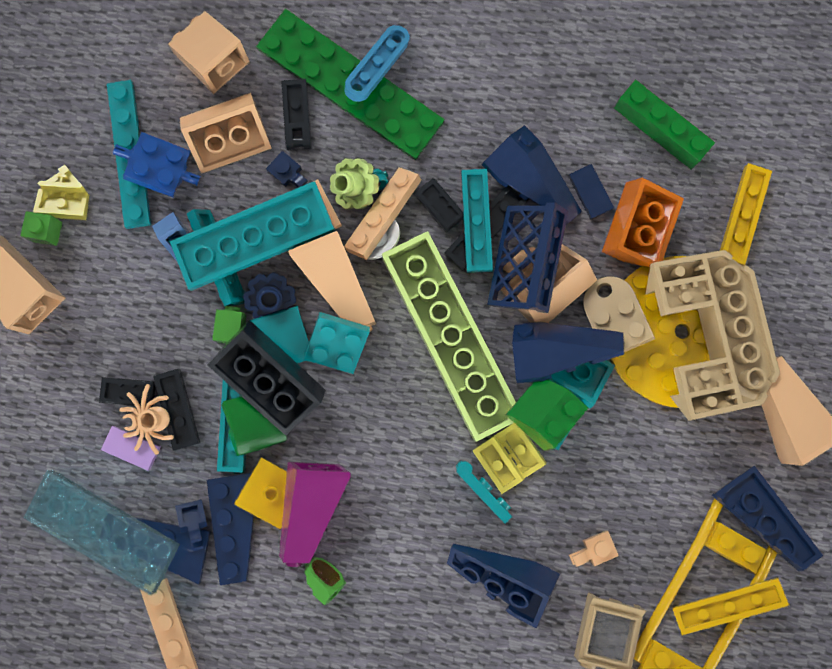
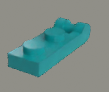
M467 461L458 462L456 465L458 475L504 524L513 516L508 512L511 507L501 496L496 499L490 493L493 488L483 477L478 480L472 474L473 469L470 463Z

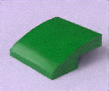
M242 396L223 401L221 406L230 427L228 434L237 457L286 442V435Z

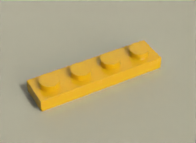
M749 163L744 166L720 251L725 250L733 256L732 259L742 266L747 261L772 170Z
M774 578L675 606L672 609L681 634L685 635L786 607L789 604L779 578Z

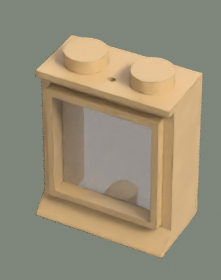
M588 593L574 653L580 665L587 669H596V666L605 669H632L641 622L646 610L639 605L634 604V606H630L616 599L609 598V600Z

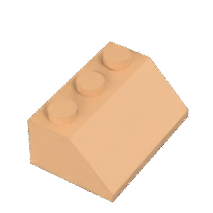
M251 93L180 117L181 131L201 174L272 149Z
M562 244L549 313H540L535 310L526 309L518 310L530 323H549L597 281L588 260ZM532 262L522 270L526 278L532 274L534 266ZM517 274L509 284L514 290L523 281ZM504 286L501 291L507 296L509 292ZM525 288L517 295L520 302L526 303L528 289Z

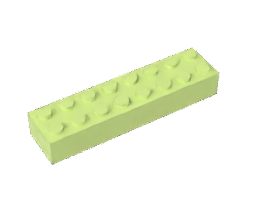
M427 231L382 253V260L474 442L514 423L505 414L516 401L429 232Z

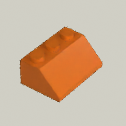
M643 177L626 182L602 252L622 262L650 268L653 262L663 261L684 198Z

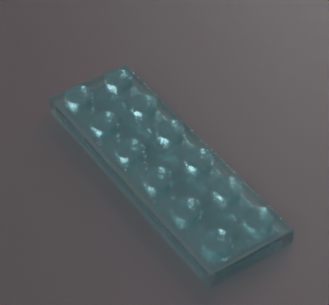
M54 470L46 471L24 516V519L149 595L157 592L180 545Z

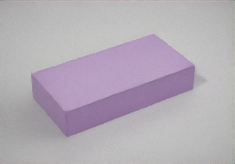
M112 426L101 450L149 471L157 455L151 450L147 440L143 439L141 447L138 451H135L134 447L137 445L139 437L124 438L123 434L129 432ZM154 444L159 451L161 446Z

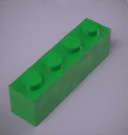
M636 79L619 98L614 107L616 111L691 170L716 143Z

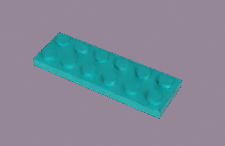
M313 181L170 241L187 288L192 291L336 230L318 186Z

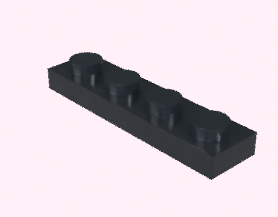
M509 185L489 204L491 240L503 229L507 206H524L530 199L524 200L519 196L520 192ZM464 232L444 252V255L462 271L466 268Z

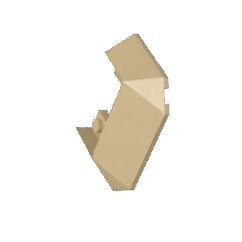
M725 250L653 262L650 265L646 294H656L660 315L664 316L698 309L710 361L673 368L679 394L670 397L688 421L763 405L768 397L767 391L771 384L776 382L780 374L755 273L748 266H742L733 260V256Z

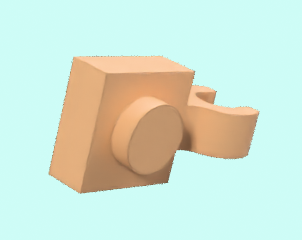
M604 531L582 540L585 548L569 555L572 564L576 567L587 563L589 560H591L593 566H597L619 556L609 531Z

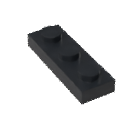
M174 369L154 375L153 378L158 396L167 395L169 397L168 400L160 401V404L169 413L170 422L167 430L169 435L174 436L170 440L173 451L200 444L181 369Z

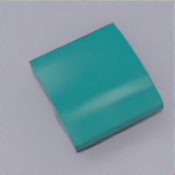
M298 306L250 320L296 363L306 361L304 360V354L309 339Z

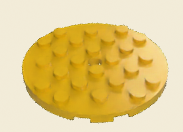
M687 256L665 257L663 258V261ZM641 266L630 274L625 281L632 287L655 340L626 351L624 355L611 358L610 360L615 365L614 368L618 375L634 392L656 404L678 408L670 397L679 394L673 368L710 361L698 309L661 316L656 294H646L650 268ZM684 325L688 329V335L685 339L676 336V326Z

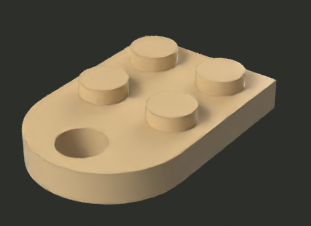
M604 277L597 280L587 289L583 303L586 315L593 329L623 332L624 352L655 340L632 287L625 280L618 277ZM608 285L612 287V293L608 297L603 298L599 296L598 292L602 286Z

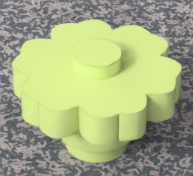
M346 158L338 163L335 167L337 174H333L330 177V191L336 194V203L344 209H364L367 205L372 204V194H376L379 190V178L377 175L372 174L373 165L359 158L355 160Z

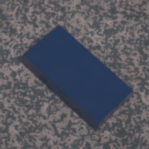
M592 164L569 174L568 177L590 220L614 209Z

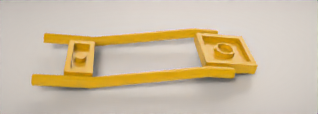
M715 498L695 540L638 639L634 660L640 663L638 669H716L743 619L727 623L703 668L652 639L704 545L750 573L755 574L749 585L765 581L776 558L777 552L769 545L765 549L722 523L716 522L723 505Z

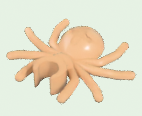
M146 384L141 406L133 394L130 392L126 394L136 408H120V412H133L123 416V418H131L132 426L124 427V429L128 431L136 429V431L124 433L123 437L130 438L140 433L137 445L134 447V450L138 451L145 435L154 454L158 455L159 451L155 447L150 435L161 440H172L174 436H163L155 433L162 431L168 426L170 417L166 409L159 406H151L158 401L168 400L169 397L167 395L158 396L146 405L147 393L150 385Z

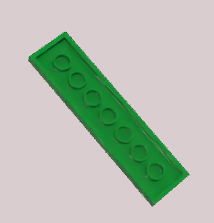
M286 8L256 46L257 50L297 78L306 79L307 85L415 161L445 122L444 118L385 77H383L364 101L357 102L349 99L344 91L345 82L361 61Z

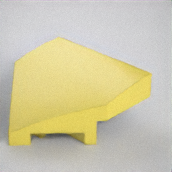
M65 165L58 169L59 173L47 181L38 182L41 188L37 193L33 209L34 213L51 215L60 219L87 220L89 194Z

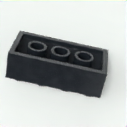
M250 320L207 365L284 435L293 430L321 404L326 392L315 379Z

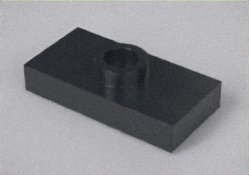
M434 177L414 192V196L446 233L464 219L463 211Z
M102 377L99 403L135 406L126 395L130 392L141 406L144 388L146 384H149L150 388L146 399L147 405L149 401L154 399L155 382Z

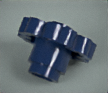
M276 272L270 273L268 277L261 273L249 281L248 286L250 290L246 291L243 295L245 308L253 311L254 319L288 309L296 303L294 287L287 285V278Z

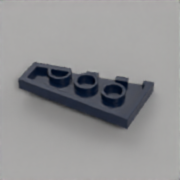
M755 466L749 468L712 494L717 501L797 571L806 570L823 557V554Z
M251 473L207 480L220 585L245 582L248 579L254 515L234 505V502Z
M108 512L106 513L101 540L199 585L201 583L211 531L200 529L204 549L193 551L189 531L180 533L179 525Z

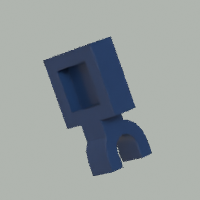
M281 151L266 168L267 172L285 187L290 182L297 188L308 184V180L299 174L302 170L301 166L284 151Z
M202 499L176 505L180 533L189 531L193 551L204 549L200 528L207 527Z

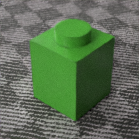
M26 211L20 236L34 243L57 246L62 222L51 215Z
M226 306L224 310L216 309L212 340L217 343H227L246 324L247 315L240 312L238 307Z

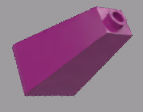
M288 462L279 557L287 566L300 567L302 563H310L350 479L351 472L341 465Z

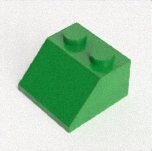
M550 380L533 382L505 415L546 451L555 449L588 410V407L569 389Z

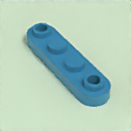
M398 25L390 26L349 75L344 88L345 94L349 99L357 102L367 99L405 51L410 35L404 27Z

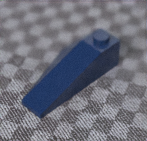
M525 125L511 134L482 163V166L487 169L499 184L504 187L509 185L519 191V196L524 200L530 198L539 206H546V203H557L568 210L566 225L582 212L544 145Z
M545 322L514 325L512 346L516 382L545 381L552 378L551 374L563 370L569 373L576 370L575 366L587 362L596 364L624 355V333Z
M458 544L452 545L447 561L451 568L470 583L476 584L480 581L488 591L486 596L491 600L498 596L509 605L505 611L536 629L560 576V573L535 561Z

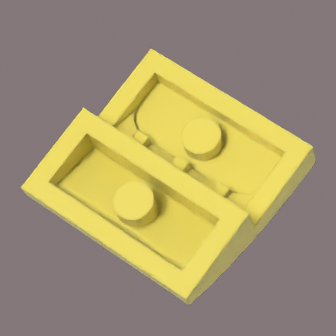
M515 423L510 424L473 450L501 494L522 482L524 478L547 463L530 437Z

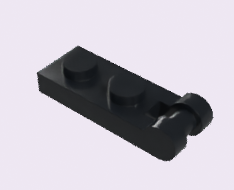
M282 80L286 150H295L296 147L312 149L307 80ZM293 131H302V137H294Z

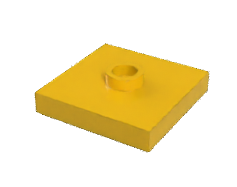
M261 457L235 500L234 505L281 529L287 471Z

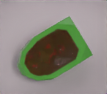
M313 557L310 563L305 565L307 584L313 590V595L323 605H327L346 584L343 575L332 563L323 558Z

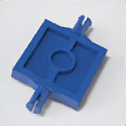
M141 132L137 144L131 150L118 144L115 145L113 155L128 160V165L123 174L124 180L170 197H174L176 189L182 181L198 186L201 176L187 171L190 150Z

